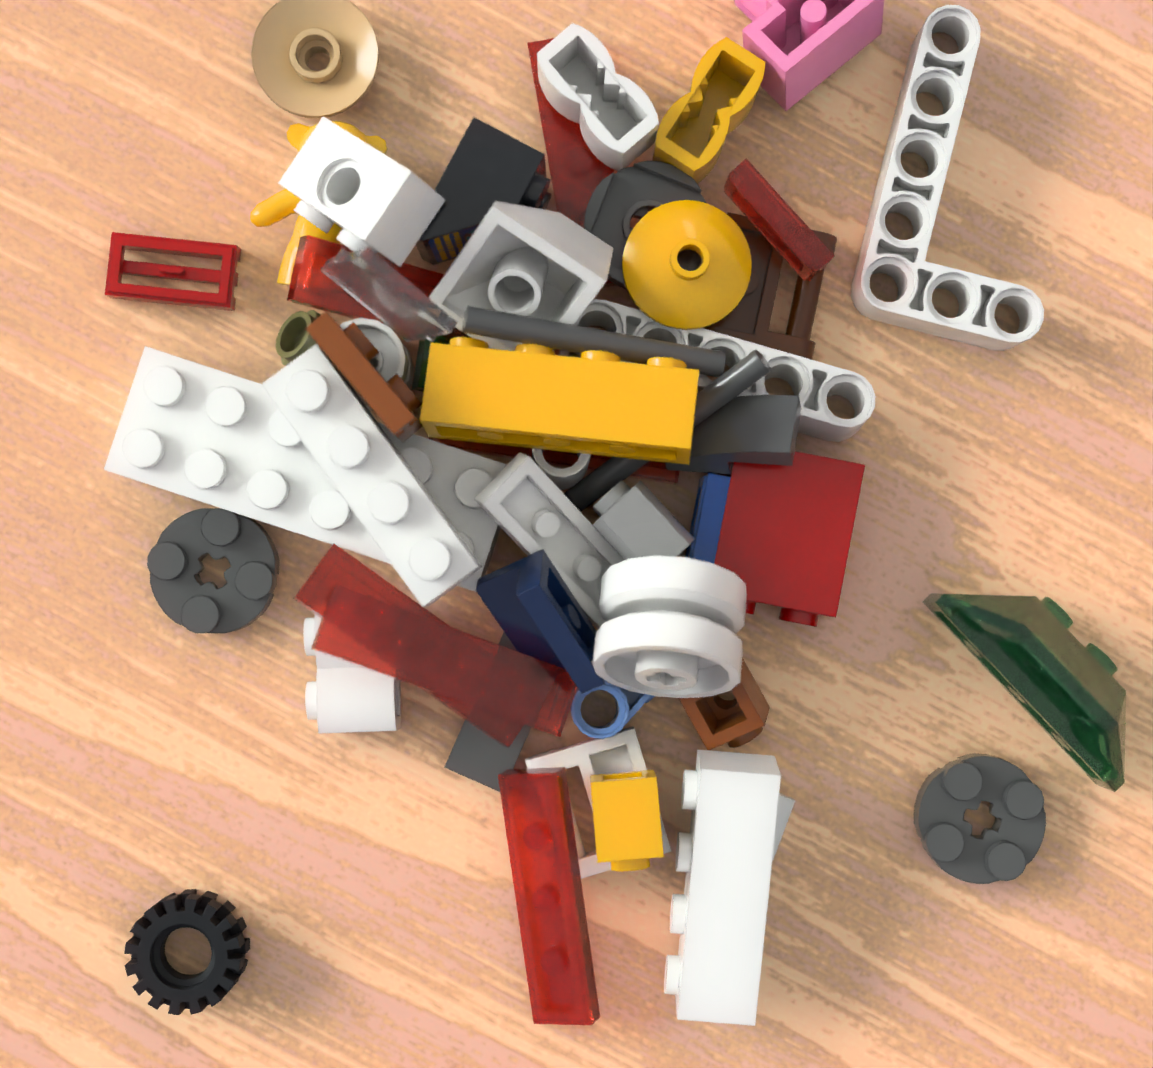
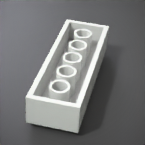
M147 346L144 347L104 470L391 564L260 383ZM378 422L483 566L457 585L477 592V580L486 575L501 527L474 499L507 464L415 434L403 443L392 434L385 424Z

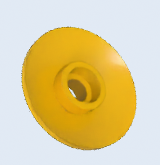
M694 200L669 202L648 212L632 229L622 256L624 283L635 305L653 321L674 329H700L713 325L725 318L743 298L751 277L752 262L750 248L740 227L722 210L713 205ZM690 249L698 253L701 259V266L694 271L683 269L677 260V255L681 251Z

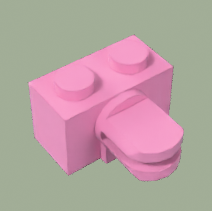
M734 0L735 5L752 21L742 30L743 48L765 61V72L760 86L785 111L800 101L882 33L884 0Z

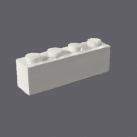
M317 344L261 384L422 607L430 606L483 567L341 371Z
M697 749L696 770H684L681 809L692 810L690 833L678 832L675 869L676 872H686L684 894H672L670 910V933L680 934L678 955L667 954L664 976V994L675 995L677 1020L755 1026L781 782V773L775 756Z

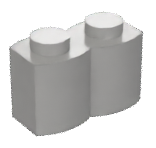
M621 480L593 506V510L600 517L593 526L624 560L648 556L677 557L694 541V537L642 481H639L630 489Z

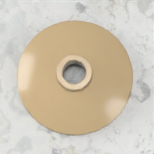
M280 0L268 10L257 26L252 41L251 59L254 74L260 87L278 107L300 117L322 118L324 116L326 118L350 109L367 93L377 73L379 48L375 32L368 18L349 0ZM323 52L329 55V64L323 70L314 71L308 67V61L313 54Z

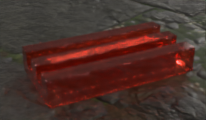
M747 159L729 173L724 186V193L804 281L810 282L826 268L834 258V255Z

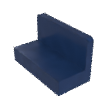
M544 549L477 580V593L537 680L543 681L567 671L582 694L605 684V680L595 673L593 666L597 631Z

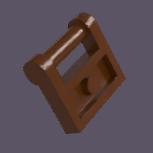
M728 212L727 215L740 227L748 242L752 262L751 277L747 290L735 309L719 322L704 327V329L812 360L815 349V342L810 340L826 260L834 257L837 237L825 232ZM785 249L797 251L802 256L786 333L781 334L768 331L784 252Z

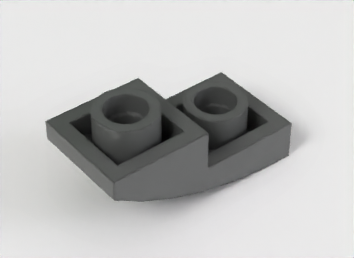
M748 395L735 397L693 429L690 465L666 462L667 470L731 474L733 462L793 466L801 415L799 395Z

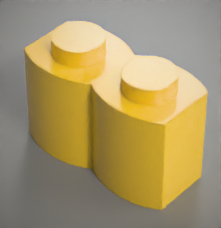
M728 37L714 44L698 63L693 75L690 92L679 98L664 115L657 131L652 161L671 164L692 177L697 184L701 182L717 163L727 134L736 129L749 114L763 80L765 61Z

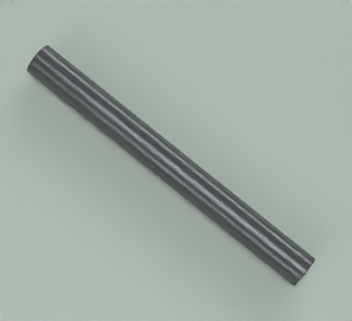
M471 306L466 307L463 318L462 332L525 344H538L577 353L589 350L606 351L618 355L622 361L646 365L647 360L650 358H674L687 364L686 369L699 370V374L720 377L725 367L726 355L723 351Z
M754 350L697 393L694 428L771 371L769 363L758 350ZM611 457L563 494L582 512L609 492L621 480H625L649 461Z

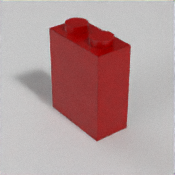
M797 451L794 453L793 466L733 462L731 474H726L727 477L731 478L714 564L734 572L746 583L747 614L754 615L757 602L781 607L779 620L817 627L819 615L837 616L865 469L864 464Z

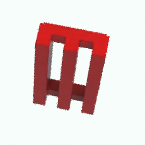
M112 232L105 295L115 299L235 311L236 298L233 296L234 287L238 284L239 274L236 272L237 261L240 262L241 249L237 245ZM125 250L219 259L222 260L221 270L128 261L124 260ZM122 274L219 284V292L210 293L121 283Z

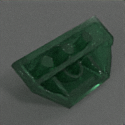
M931 593L922 601L1096 785L1116 792L1124 784L1126 690L1112 676L1118 671L1113 661L1092 643L1084 647L1068 630L1073 625V621L1056 602L1049 597H1044L1040 601L1036 596Z

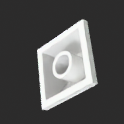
M495 201L425 302L424 308L462 331L463 318L467 306L574 325L606 283L614 248L560 212ZM465 333L471 338L488 343L489 349L515 351L516 345L525 344Z

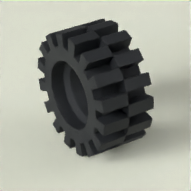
M186 889L181 894L176 895L174 892L164 897L144 912V915L135 922L130 930L134 934L126 942L124 954H131V960L125 965L127 976L136 974L138 982L133 986L138 996L146 990L152 996L148 1005L155 1009H158L162 1004L169 1005L168 1014L180 1015L184 1009H190L191 1015L200 1013L207 1005L211 1004L213 1007L220 1002L245 971L248 959H245V954L250 949V937L244 938L242 933L247 925L243 917L236 920L231 912L236 908L228 900L223 905L215 901L218 894L210 891L203 895H198L197 889ZM188 927L196 929L206 936L212 951L211 961L207 969L198 974L187 975L176 971L169 964L165 955V944L172 931Z

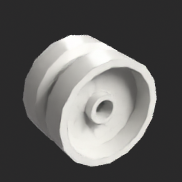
M648 556L627 559L610 566L602 576L599 609L602 618L607 622H604L596 632L593 655L595 673L612 685L631 692L657 697H710L731 691L741 682L743 648L742 640L735 634L745 626L746 583L734 572L718 565L686 557Z

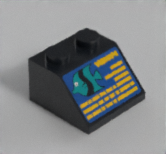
M473 117L434 190L445 199V202L416 243L422 259L433 265L455 259L495 201L546 210L552 194L547 192L551 179L546 177L545 154Z

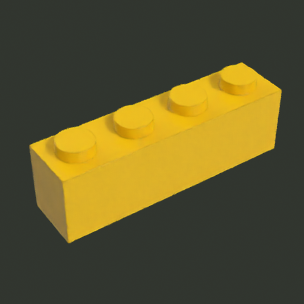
M469 337L451 338L449 344H430L420 422L430 438L690 465L699 370L686 369L687 364L681 360L668 357H654L647 360V365L620 362V357L616 354L598 350L584 351L581 353L580 358L554 355L553 349L538 344H519L515 346V351L489 349L488 343Z

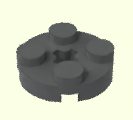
M643 161L634 163L632 167L623 168L615 174L613 172L599 183L592 193L586 208L584 229L614 248L607 278L609 281L626 289L622 274V256L626 241L633 229L630 227V221L633 217L641 219L648 211L660 205L678 200H694L707 203L701 195L702 190L692 177L668 163ZM686 249L677 255L679 265L687 271H694L701 264L700 256L693 250Z
M201 508L178 517L161 533L157 544L149 552L147 566L150 571V584L154 597L163 612L170 619L194 633H229L252 624L268 609L277 585L279 556L271 537L255 520L222 508ZM209 554L215 560L226 557L231 565L224 572V578L227 583L221 588H218L214 582L203 583L199 573L204 569L202 560Z
M968 754L958 757V760L949 762L942 769L938 767L925 779L914 805V825L918 836L921 838L923 848L934 863L949 875L959 880L976 884H989L999 880L1010 881L1023 873L1025 866L1033 860L1042 844L1046 827V813L1043 807L1044 797L1038 786L1032 783L1026 774L1012 763L987 754ZM981 801L989 802V813L995 817L992 828H984L981 835H971L972 825L963 820L966 809L977 810Z

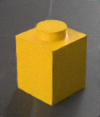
M642 770L590 775L597 863L611 862V870L636 871L649 868L650 858L664 857L658 785L655 771Z

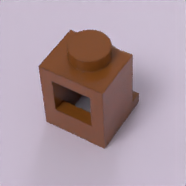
M743 657L741 682L731 690L735 699L724 700L719 695L678 698L707 750L714 749L725 743L730 748L744 745L756 738L762 732V727L765 726L770 706Z

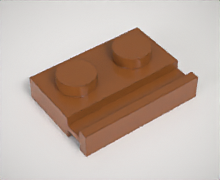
M325 311L305 328L394 436L404 443L423 427L418 418L413 414L422 403L397 373L386 381L370 361L379 352L354 322L343 330Z

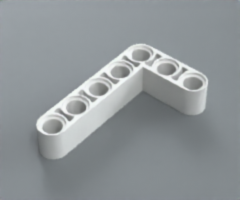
M945 5L937 8L928 16L911 46L851 285V299L854 307L861 315L871 320L990 350L1005 351L1032 338L1039 331L1044 321L1042 302L1033 290L1022 285L925 261L981 34L978 20L970 10L960 5ZM943 32L951 35L957 42L958 53L946 54L939 51L933 43L932 34ZM927 92L936 95L943 105V114L931 116L924 113L918 106L916 94ZM909 152L922 156L928 166V176L916 178L909 175L902 167L901 154ZM890 213L905 215L913 226V237L908 240H899L893 237L887 231L885 216ZM884 273L893 278L898 287L896 301L883 302L872 294L869 286L871 275ZM934 289H947L956 296L959 303V312L955 318H946L934 309L932 303ZM997 304H1007L1017 312L1020 323L1016 334L1007 333L997 325L995 320Z
M593 299L574 324L583 327L600 326L611 332L723 351L726 355L725 364L729 368H732L754 350H758L769 363L771 371L738 396L769 395L764 385L766 379L781 378L787 381L792 387L794 395H799L801 415L798 433L826 441L840 442L852 437L870 418L875 408L876 396L872 385L865 377L853 371L704 328L694 330L669 328L653 321L641 310L607 300ZM560 350L558 356L580 358L581 353ZM620 360V362L634 363V362H628V361H622V360ZM699 374L698 392L713 382L706 375ZM840 395L848 399L854 409V418L841 419L833 415L828 408L827 397ZM532 448V460L560 490L572 488L583 479L591 458V454L577 453L578 460L574 465L565 469H559L546 462L543 457L544 449Z

